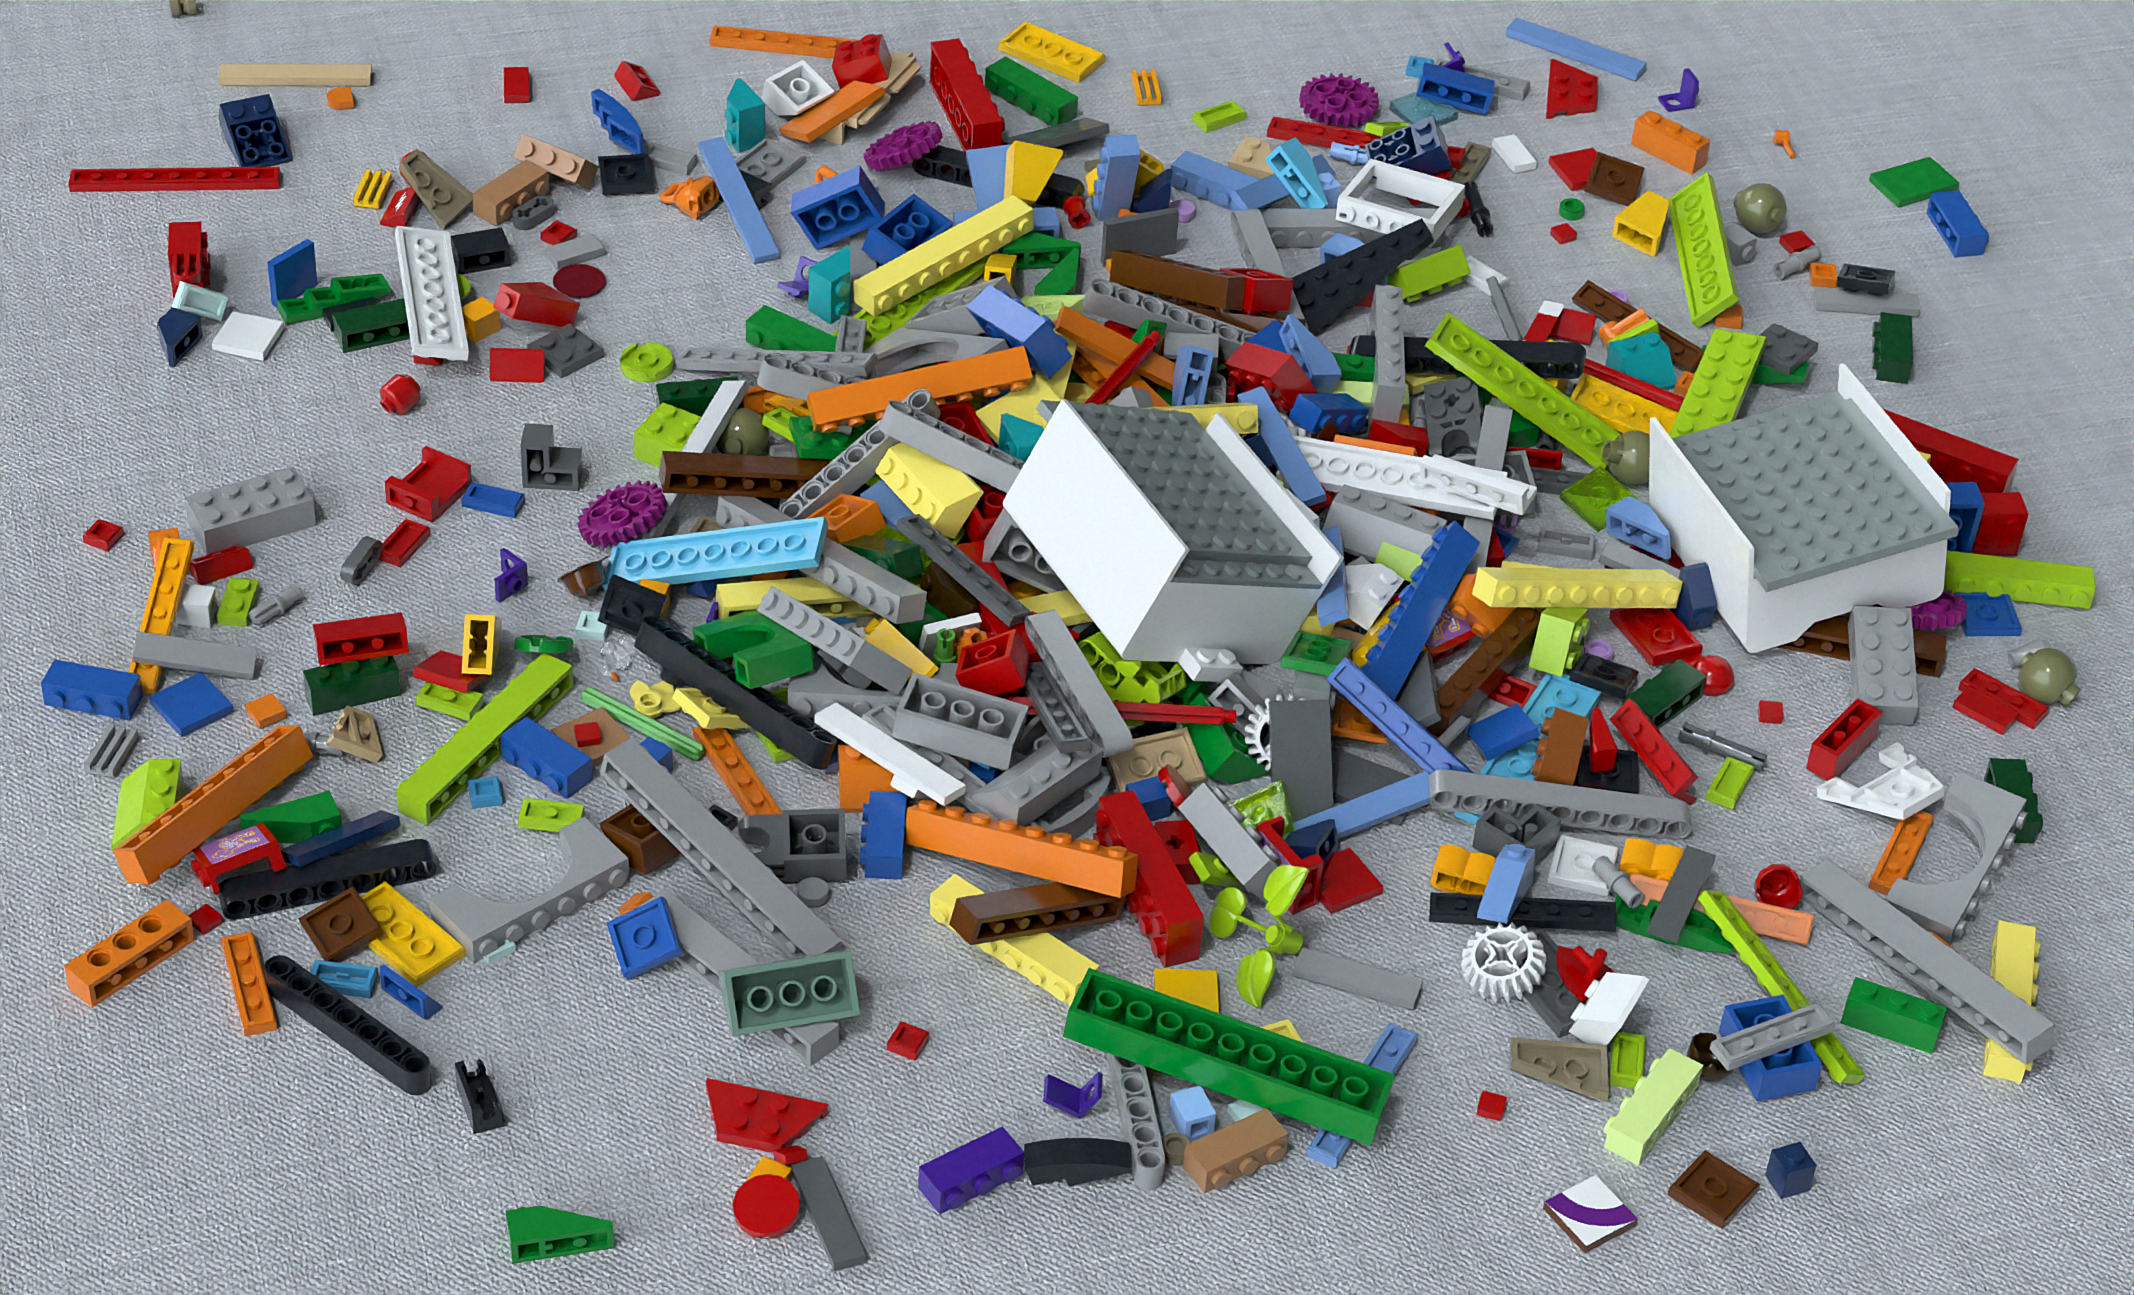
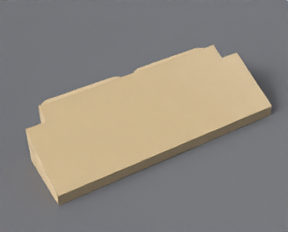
M913 52L890 54L892 62L888 80L874 84L882 86L885 95L818 138L843 145L845 125L857 129L860 125L868 124L890 102V94L898 93L919 72L920 64L916 63V57H913Z

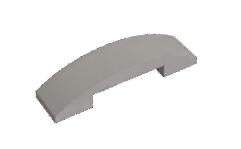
M1105 775L1085 788L1083 803L1049 825L1042 818L1035 823L1043 827L1048 833H1068L1072 835V839H1077L1095 824L1094 814L1095 811H1098L1099 797L1109 795L1110 777Z

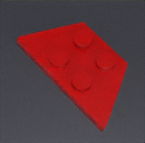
M1551 59L1545 119H1553L1554 113L1565 112L1566 116L1595 112L1598 77L1558 60Z
M707 1078L705 1081L706 1094H708L710 1102V1112L712 1120H714L717 1141L773 1153V1150L792 1146L794 1140L801 1138L809 1131L810 1124L819 1117L824 1119L828 1114L827 1103Z

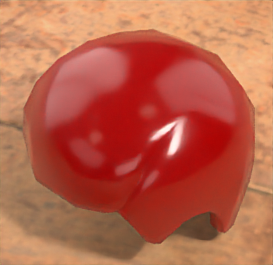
M1707 655L1701 657L1692 666L1707 676L1703 691L1704 695L1716 697L1726 693L1733 686V669L1728 661L1720 656Z
M1786 864L1769 865L1760 870L1754 881L1755 894L1760 903L1792 910L1802 899L1803 892L1798 874Z

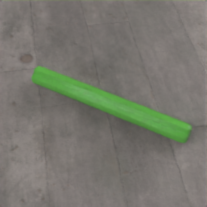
M591 686L586 687L581 692V701L596 710L603 707L612 718L666 744L668 747L695 761L700 760L704 756L705 746Z

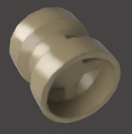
M169 0L172 16H179L181 13L197 14L195 0Z

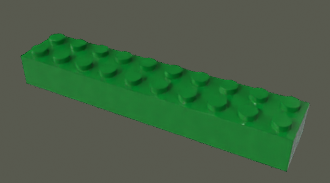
M1088 968L1068 1010L1063 1033L1064 1038L1267 1108L1268 1110L1370 1146L1388 1102L1395 1075L1091 968Z

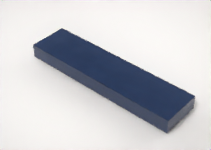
M382 810L281 849L284 862L302 867L399 828L401 826L400 817Z

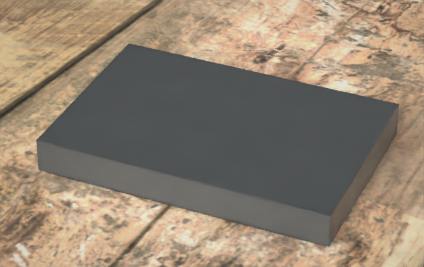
M1173 207L1104 220L1101 263L1103 267H1105L1107 259H1112L1113 250H1133L1159 257L1176 254L1178 209Z

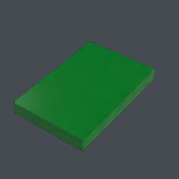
M1931 157L1871 173L1869 181L1898 208L1929 199L1931 193L1956 191L1960 184Z
M1297 631L1281 657L1280 667L1329 676L1345 657H1350L1353 652L1354 641Z

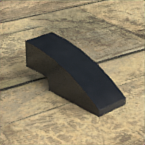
M1061 1138L1024 1144V1169L1033 1186L1060 1179H1065L1068 1186H1074L1132 1172L1131 1146L1128 1142L1097 1138Z

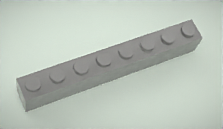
M1392 208L1430 219L1438 210V208ZM1260 209L1275 248H1318L1337 232L1359 239L1364 244L1386 235L1335 220L1337 209ZM1443 233L1432 247H1441Z
M666 889L640 905L642 906L661 896L667 900L684 954L675 957V959L721 996L718 971L761 964L745 948L739 947L722 930H717L707 922L703 915L693 911L680 897H675ZM835 1019L766 1031L809 1066H812L832 1052L839 1044V1025Z

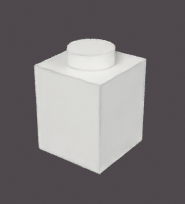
M185 584L175 619L176 624L211 628L218 610L216 587Z

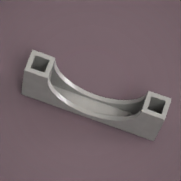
M1391 285L1375 286L1366 335L1376 337L1375 370L1368 416V434L1372 419L1399 423L1406 388L1402 288Z
M898 328L863 351V353L877 354L878 363L867 376H861V378L865 380L897 374L923 364L940 361L951 362L1009 349L1006 340L1001 338Z
M771 586L764 595L757 609L761 614L897 696L913 671L871 643L774 586Z
M814 656L812 659V671L790 677L788 705L807 718H815L816 713L836 702L862 718L863 714L883 702L896 712L906 690H901L897 696L891 691H870L847 685L837 680L828 672L822 656ZM941 663L939 671L932 678L960 686L955 676L958 663Z
M1959 771L1947 791L1943 810L1956 816L1973 832L1981 849V861L1967 875L1947 883L1921 884L1897 877L1885 899L1897 910L1908 915L1923 929L1933 931L1951 945L1955 936L1959 938L1962 936L1967 925L1966 916L1968 914L1973 916L1980 901L1977 898L1979 893L1985 894L1992 880V877L1989 875L1992 871L1998 872L2004 856L2001 855L2004 849L2008 851L2011 849L2016 834H2014L2015 829H2022L2028 813L2024 812L2027 799Z
M584 816L559 830L560 852L566 857L570 868L564 879L551 891L527 901L501 903L477 898L455 884L429 898L431 920L466 948V956L473 963H476L483 959V956L486 957V955L504 945V940L507 939L509 942L515 943L522 937L543 928L563 915L569 914L585 903L595 900L611 889L621 886L629 880L628 857Z

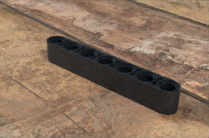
M937 145V147L929 149V153H923L921 158L913 159L912 167L919 175L973 188L966 152ZM1052 173L1035 203L1063 210V203L1067 198L1076 195L1082 197L1085 191L1084 185L1076 178Z
M414 839L323 858L302 867L290 865L277 872L271 869L229 878L218 885L220 893L217 895L224 917L230 920H239L328 901L352 886L358 894L369 892L385 881L394 887L426 880L437 872L438 867L429 842L424 839Z
M277 955L265 962L266 985L268 993L273 998L404 1092L417 1096L426 1093L431 1088L430 1061L426 1054L291 958Z

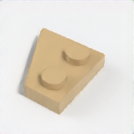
M1245 136L1229 159L1228 167L1259 179L1273 175L1274 171L1264 160L1271 154L1269 142L1260 140L1257 137Z
M347 705L338 717L326 742L327 746L352 754L359 759H366L377 763L383 754L372 714Z

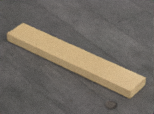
M221 64L219 85L371 86L372 66L371 64Z

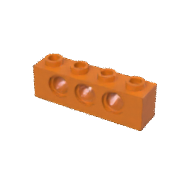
M166 899L64 965L68 988L93 1008L193 942L192 919Z

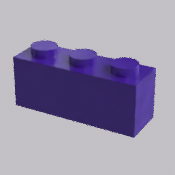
M1002 1126L919 1166L918 1189L936 1211L942 1214L950 1209L960 1207L970 1199L987 1194L991 1189L1005 1182L1017 1179L1023 1174L1025 1152Z

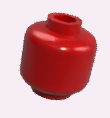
M396 374L381 387L379 391L382 399L380 404L390 414L395 412L404 415L419 402L421 388L411 376Z

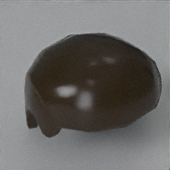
M1700 1032L1692 1037L1687 1057L1703 1065L1701 1078L1709 1081H1720L1732 1074L1733 1069L1727 1071L1710 1050L1711 1041L1717 1040L1716 1034Z

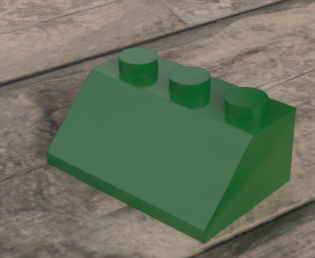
M1201 692L1189 704L1192 706L1215 707L1208 700L1209 696ZM1181 723L1183 728L1187 727L1198 757L1205 765L1204 771L1212 780L1217 781L1219 779L1231 785L1271 772V770H1265L1267 760L1258 764L1256 757L1259 753L1254 754L1253 757L1248 755L1249 748L1254 744H1246L1245 736L1232 723H1224V725Z
M1855 977L1840 1023L1932 1054L1948 1007Z

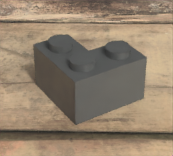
M525 423L520 444L523 488L579 491L583 471L582 448L554 447L553 425Z
M1538 805L1533 807L1520 820L1493 806L1477 820L1472 847L1484 854L1497 858L1505 844H1521L1525 848L1535 849V865L1557 845L1561 819Z

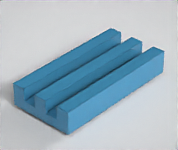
M315 960L311 970L313 975L341 995L371 998L372 989L375 987V980H377L379 975L378 967Z

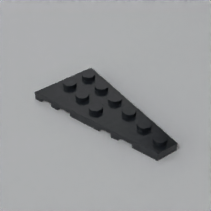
M1421 218L1290 278L1294 280L1292 289L1306 319L1308 330L1315 337L1319 334L1318 330L1324 325H1331L1337 320L1336 316L1344 309H1351L1371 293L1376 285H1380L1379 281L1386 275L1392 276L1397 272V267L1405 260H1412L1434 242L1432 233Z

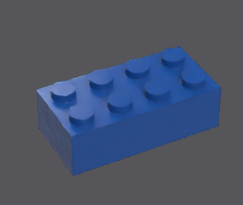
M988 285L966 307L988 337L1005 339L1009 349L1024 346L1030 367L1048 379L1073 357L1066 348L1069 345L1068 342L1053 330L1056 326L1046 315L1041 317L1031 306L1026 308L1017 297L1012 299L1002 288L997 290Z

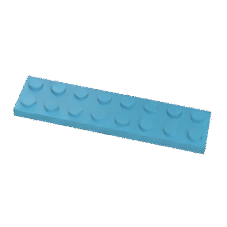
M825 517L628 541L626 544L620 542L616 547L613 546L605 572L603 588L605 591L607 590L609 580L613 574L640 584L641 579L670 583L671 585L818 567L829 524Z
M1546 673L1522 710L1537 726L1540 733L1545 717L1551 718L1555 707L1588 718L1593 708L1600 701L1603 692L1569 681V675L1564 674L1560 677ZM1540 733L1539 737L1487 761L1479 774L1534 781L1535 776L1530 775V771L1535 758L1540 756L1535 754L1540 737L1544 738V734ZM1455 812V817L1474 825L1483 816Z

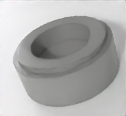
M816 877L803 879L798 884L797 897L808 907L821 906L828 900V885L824 880Z

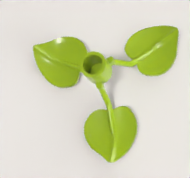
M1281 865L1272 871L1266 881L1263 895L1268 903L1265 908L1280 924L1271 925L1267 928L1241 916L1246 907L1247 899L1241 890L1233 887L1222 890L1217 895L1214 907L1211 909L1209 926L1210 931L1216 937L1226 938L1230 936L1236 929L1238 921L1266 933L1265 939L1272 948H1259L1256 950L1255 956L1246 955L1242 959L1236 973V987L1239 994L1247 1003L1257 1008H1261L1263 996L1274 974L1275 959L1272 954L1280 956L1284 952L1289 955H1295L1302 947L1303 935L1301 932L1294 930V926L1288 924L1281 915L1289 909L1310 871L1307 868Z

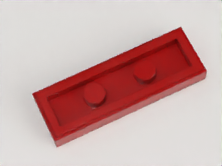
M1976 668L1960 681L1958 690L1963 692L1970 686L2019 712L2017 721L2033 730L2048 715L2050 709L2048 706Z

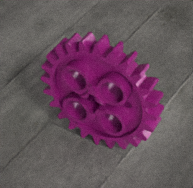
M1330 73L1329 77L1321 74L1320 79L1312 77V82L1306 81L1305 86L1301 88L1299 102L1300 108H1304L1303 113L1309 114L1310 119L1317 118V123L1325 121L1328 126L1333 123L1335 127L1343 124L1346 128H1349V124L1358 127L1359 122L1366 124L1367 119L1372 120L1373 115L1377 114L1379 98L1375 88L1369 87V82L1361 83V78L1353 80L1352 75L1345 78L1342 73L1338 77Z
M930 120L925 123L921 121L917 125L912 123L910 126H903L893 130L891 134H885L884 138L877 139V143L870 144V148L866 149V153L863 154L865 162L870 170L875 169V171L880 169L885 171L889 167L894 169L896 166H903L913 162L914 158H921L923 153H929V149L937 147L936 144L941 142L940 139L943 138V134L938 123L936 124L935 121L932 123Z
M638 480L634 485L629 481L625 487H621L618 484L613 491L607 489L604 496L597 495V501L588 502L590 508L581 510L583 515L578 516L580 522L577 523L583 540H586L588 545L593 543L594 547L602 544L603 548H606L610 543L616 547L619 541H623L626 544L629 538L638 539L640 532L648 533L647 527L657 525L655 520L662 519L661 513L666 512V498L661 488H658L656 483L651 485L650 481L642 484Z
M1946 590L1934 600L1914 606H1906L1905 608H1911L1913 628H1918L1920 631H1923L1924 628L1935 631L1936 627L1945 630L1946 626L1955 627V624H1961L1962 620H1965L1967 607L1965 598H1959L1960 594H1952V590ZM1879 604L1873 605V607H1883Z

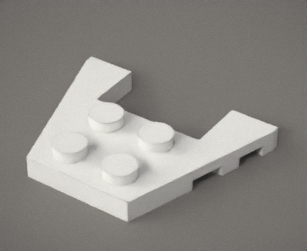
M1896 742L1879 752V762L1892 770L1860 788L1835 776L1817 786V797L1904 820L1943 798L1945 787L1926 768L1921 769L1916 764L1917 759L1912 754L1906 755L1904 747Z

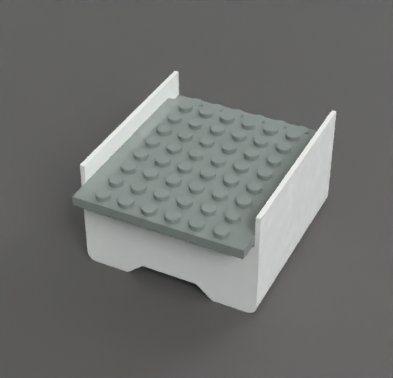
M1845 364L1839 365L1838 392L1762 412L1671 439L1655 417L1650 418L1649 506L1669 531L1671 547L1685 566L1703 562L1708 564L1717 602L1716 608L1748 652L1756 653L1796 641L1814 622L1851 612L1853 606L1868 607L1879 604L1883 607L1905 608L1906 606H1914L1934 600L1942 594L1945 580L1947 539L1958 536V526L1949 516L1951 490Z
M1062 399L1061 401L1041 400L1036 410L1048 424L1006 495L1003 507L1124 660L1178 662L1193 681L1224 682L1235 673L1240 675L1243 668L1239 663L1272 664L1278 661L1344 557L1222 414L1216 413L1205 430L1191 413L1176 410L1163 411L1155 408L1140 409L1134 406L1129 408L1116 405H1097L1095 403L1084 404L1068 401L1067 399Z

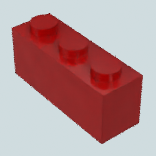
M402 612L313 624L315 649L319 666L409 653L407 629Z
M1857 698L1812 743L1806 769L1826 780L1837 777L1876 738L1883 711Z

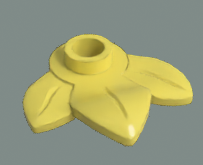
M636 680L630 688V697L635 702L634 709L651 718L658 717L663 712H675L682 708L672 699L674 695L673 685L665 681L649 687L647 684Z

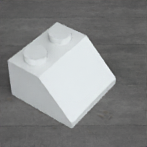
M801 60L765 80L762 100L777 116L798 115L831 97L835 91L804 60Z
M1381 563L1345 566L1349 618L1367 631L1389 604L1405 580Z
M1606 972L1599 982L1594 979L1584 994L1589 998L1584 1005L1580 1002L1570 1017L1575 1022L1569 1032L1587 1044L1607 1045L1624 1024L1650 979L1645 976Z

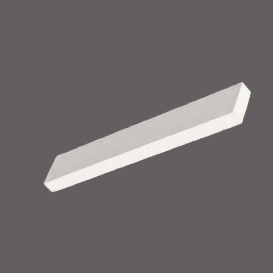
M837 702L815 714L814 723L941 805L945 806L965 794L966 785Z

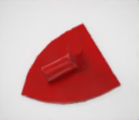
M1558 946L1556 954L1558 973L1564 984L1581 1002L1589 999L1584 994L1594 979L1599 982L1606 972L1616 973L1604 964L1607 957V952L1604 949H1596L1592 957L1581 946L1575 949Z

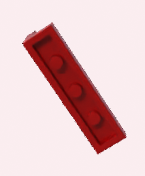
M1629 698L1609 720L1670 794L1691 805L1696 798L1688 788L1699 777L1638 704Z

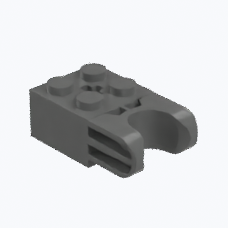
M1468 376L1424 385L1430 457L1433 458L1435 454L1448 457L1450 452L1459 446L1471 447L1475 455H1477L1485 411L1482 388Z
M845 808L783 810V814L749 815L740 820L738 826L739 836L744 843L766 848L761 852L753 854L765 866L769 867L781 882H801L809 877L820 878L824 881L847 880Z

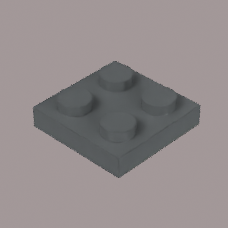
M570 323L527 344L528 349H545V366L561 379L604 357L603 348Z
M1775 323L1759 335L1765 336L1767 343L1759 362L1788 376L1818 351V342Z

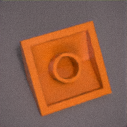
M1337 699L1331 735L1388 744L1384 739V732L1350 701Z

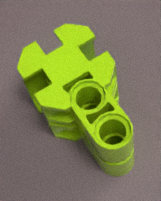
M1101 631L1077 644L1112 701L1173 704L1168 698L1177 693H1182L1187 686L1185 670L1178 663L1168 672L1159 664L1160 661L1124 660ZM1124 720L1127 726H1142L1149 722Z

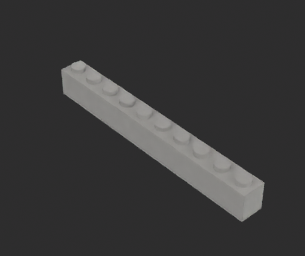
M720 496L718 500L716 521L719 523L718 525L725 529L795 520L755 497ZM825 537L819 566L798 569L894 624L923 619L926 591Z
M631 737L604 754L600 774L790 959L839 951L842 940L838 934L817 917L815 911L807 907L791 888L786 887L769 867L765 866L755 857L751 849L744 846L728 827L723 826L706 806H703L692 796L689 789L681 785L665 766L660 765L644 746H641Z
M1826 859L1800 876L1803 892L1802 899L2022 1063L2028 1064L2053 1047L2055 1024L2047 1016L2033 1009L2022 998H2018L2000 982L1995 981L1981 971L1978 966L1959 955L1956 950L1945 945L1930 931L1923 929L1908 915L1897 910L1886 899L1881 898L1864 883L1849 875L1842 867Z

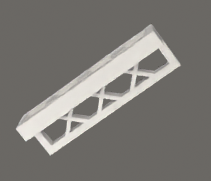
M1437 454L1433 458L1424 455L1419 462L1420 482L1522 516L1537 494V487Z

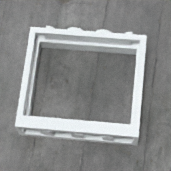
M1370 159L1338 197L1335 220L1389 234L1422 218L1432 233L1434 242L1429 245V247H1432L1462 208L1465 185ZM1370 186L1440 207L1430 219L1360 200L1359 197Z

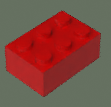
M1244 342L1224 363L1230 372L1228 374L1230 379L1239 385L1243 391L1242 393L1263 386L1276 409L1282 414H1290L1298 394L1318 393L1291 354Z

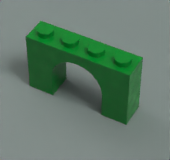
M755 609L693 627L694 642L719 659L734 656L736 681L749 689L813 670L812 659L814 658V650L810 642Z

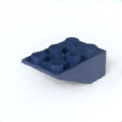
M270 94L220 104L218 120L225 140L239 167H267L292 161Z
M1433 115L1365 145L1368 161L1374 159L1431 176L1452 167L1445 136Z

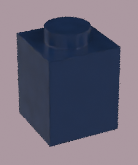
M1800 1141L1772 1149L1765 1176L1780 1199L1810 1191L1817 1165Z

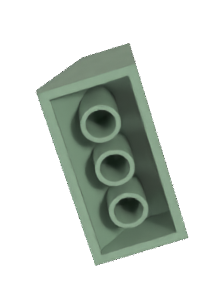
M848 950L718 971L723 1005L732 1036L860 1015L851 951Z

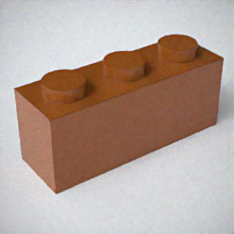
M1555 707L1551 718L1545 717L1540 733L1544 734V738L1540 737L1535 754L1540 756L1535 758L1530 771V775L1535 776L1534 781L1573 786L1589 718Z

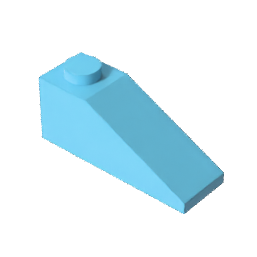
M1296 137L1280 144L1264 159L1302 209H1323L1328 204L1312 158Z

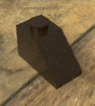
M930 563L919 583L920 588L927 592V603L950 619L975 613L978 608L975 597L937 563Z

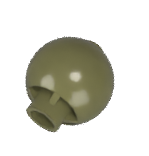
M1753 184L1745 190L1738 192L1734 198L1737 219L1750 232L1757 234L1769 233L1778 228L1786 216V200L1783 194L1770 184Z
M737 408L716 443L721 454L761 456L769 442V429L762 424L763 417L751 409Z
M1628 431L1619 435L1614 441H1606L1602 450V460L1608 462L1610 471L1619 481L1629 485H1641L1649 482V434L1642 431Z
M2044 648L2037 650L2034 654L2029 651L2018 663L2022 667L2018 672V681L2022 692L2046 706H2051L2054 702H2061L2067 707L2081 691L2075 685L2077 670L2073 661L2059 650Z

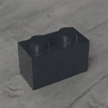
M502 227L451 236L453 259L459 274L463 275L511 266L510 245Z

